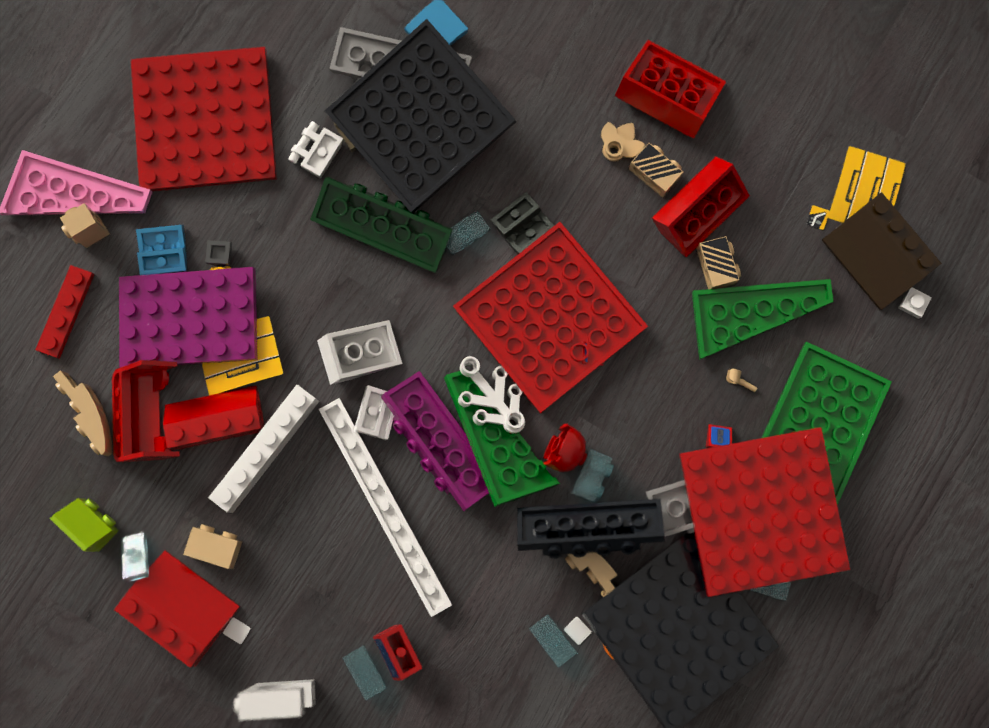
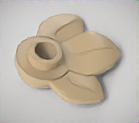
M610 122L605 124L601 132V138L604 142L603 155L607 160L618 161L622 157L633 158L643 150L645 144L634 140L635 129L633 123L624 124L617 129ZM616 148L618 152L616 154H612L610 152V149Z

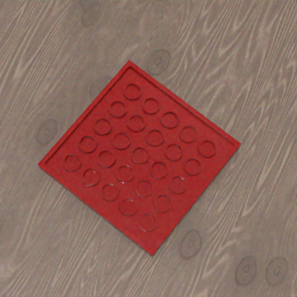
M265 47L131 59L140 187L151 191L277 179L267 52Z
M558 222L453 305L454 310L540 414L648 327L561 222ZM582 346H584L586 349V356L583 358ZM587 358V364H582V361Z
M821 427L679 453L708 597L850 570Z

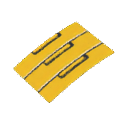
M849 146L828 218L843 223L881 192L894 206L905 163Z
M269 316L257 319L258 360L202 363L209 395L283 374Z

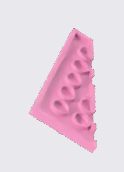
M22 150L0 206V215L65 214L70 208L79 207L84 203L97 214L145 213L153 192L140 186Z

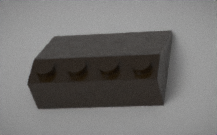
M882 192L822 239V242L879 310L885 308L942 264Z

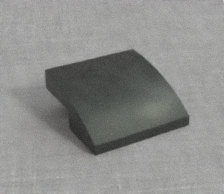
M524 193L491 219L493 225L517 254L554 226L541 212L538 204L527 193Z

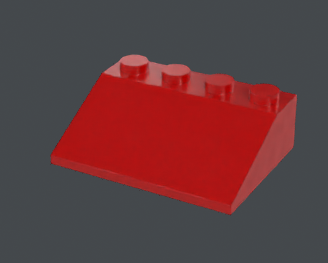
M647 40L623 76L615 97L694 139L726 81Z
M165 550L128 590L114 610L191 668L198 665L240 608V605Z

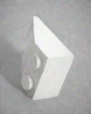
M389 320L329 333L317 340L330 385L402 364Z

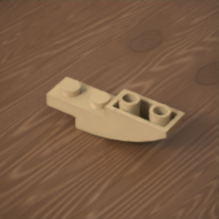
M60 370L53 376L58 382L55 385L63 395L67 394L71 399L69 404L79 413L73 418L78 424L75 426L82 436H87L92 443L89 445L97 455L101 454L109 457L112 454L111 432L99 399L89 385L85 383L77 385L68 373Z
M587 553L583 557H575L573 554H567L568 556L565 560L572 570L577 568L581 572L586 567L589 569L586 574L594 585L597 582L603 589L600 592L602 597L615 588L610 580L616 577L617 574L601 555Z

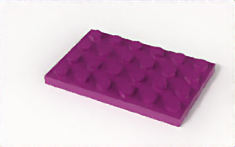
M254 267L119 277V368L140 360L177 362V365L258 360L256 269Z

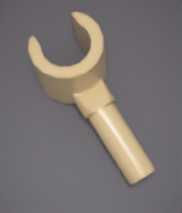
M737 369L728 370L727 382L739 384L753 392L757 390V387L740 379L742 371Z

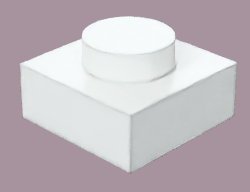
M911 287L907 290L899 309L920 319L932 297Z

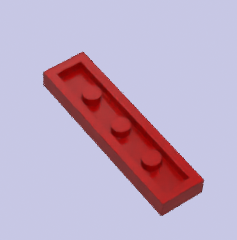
M70 265L35 349L36 351L60 359L95 274Z

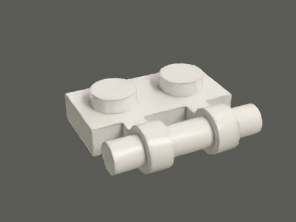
M311 122L308 128H304L301 133L303 136L298 144L292 147V153L288 160L296 164L299 158H303L304 160L300 165L301 168L321 179L344 143V139L326 128H323L320 135L315 133L319 125ZM314 141V144L309 150V152L306 151L305 148L307 147L309 142Z

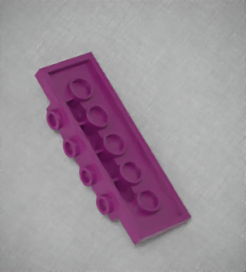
M420 371L381 396L394 415L393 427L395 431L400 435L404 434L407 438L406 444L408 449L413 454L417 452L420 456L422 468L427 473L431 471L436 478L434 483L439 491H445L447 495L451 493L463 511L489 494L467 435Z

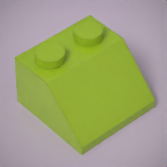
M77 498L50 518L84 552H99L119 531L114 526L116 522L107 514L103 516L97 510L99 508L97 503L90 498Z

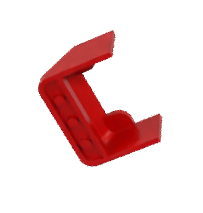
M140 360L114 371L112 376L113 455L116 462L165 460L180 456L179 451L168 449L165 436H160L159 391L163 390L169 383L167 370L177 367V362Z

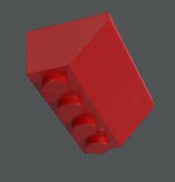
M715 157L652 217V220L660 233L683 256L687 257L697 248L699 243H702L750 195L734 165Z
M257 386L165 405L163 421L167 448L174 451L258 433L265 426Z

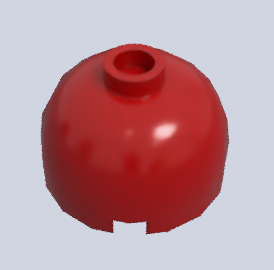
M563 424L558 429L562 431L559 436L553 435L547 445L543 457L547 461L543 462V464L559 472H568L585 462L587 458V453H585L586 441L582 433L569 424Z

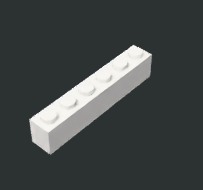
M296 385L212 492L209 499L226 512L233 513L319 401L299 385Z

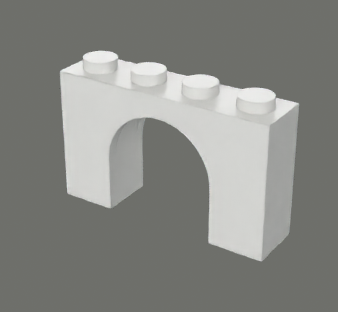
M315 679L257 683L238 693V698H235L234 703L235 713L239 714V720L302 716L305 713V707H313L316 704Z

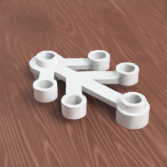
M472 356L464 358L460 364V372L466 377H471L485 396L473 395L471 392L464 391L458 398L459 404L462 407H468L473 404L496 408L501 415L489 414L483 409L476 411L473 415L474 423L477 425H484L485 423L503 425L504 429L509 433L520 432L525 426V419L523 414L519 412V402L522 394L516 384H512L508 388L507 395L510 398V407L508 408L504 403L505 378L508 374L502 366L496 367L492 373V377L495 380V390H493L479 373V361ZM465 366H470L472 371L466 370ZM497 371L502 372L503 377L498 376ZM511 389H516L518 395L513 394ZM462 397H468L469 402H465ZM477 415H483L484 420H479ZM510 419L516 422L515 426L509 422Z

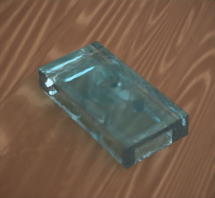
M478 211L451 227L453 232L447 248L453 256L490 231L489 226Z
M141 532L122 537V578L125 583L149 577L146 534Z
M548 614L529 628L558 668L577 654Z
M365 645L343 657L365 701L387 688Z

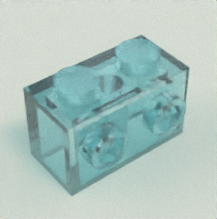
M590 449L571 494L591 503L595 502V499L600 500L605 489L602 486V482L605 477H610L614 465L610 464L613 458Z

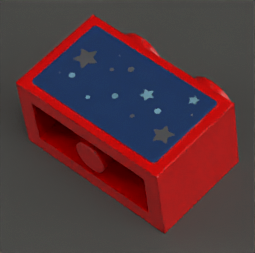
M401 624L393 625L373 636L394 680H403L422 669Z

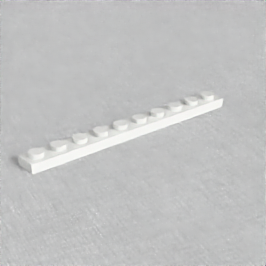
M338 398L320 408L321 415L430 616L432 617L452 606L450 599L359 432L354 431L355 425L341 399Z

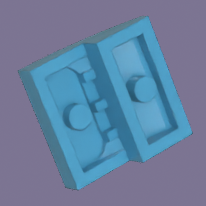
M443 0L431 2L404 28L409 35L424 20L428 19L450 46L468 32L465 24Z
M183 224L136 229L140 275L187 270Z

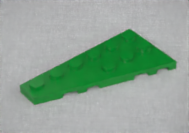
M831 279L694 290L692 292L699 360L834 302Z
M460 371L447 374L444 377L494 507L560 484L546 470L542 460L539 461L533 454L531 447L519 432L509 433L504 429L503 425L485 423L484 425H477L474 423L473 415L480 409L485 410L489 414H501L496 408L473 404L468 407H462L459 404L458 398L464 391L471 392L473 395L485 396L471 377L464 376ZM462 397L465 402H469L468 397ZM477 415L479 420H484L483 415Z

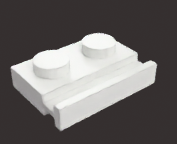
M369 385L365 387L354 428L355 432L381 438L385 441L388 440L394 415L381 398L387 391Z

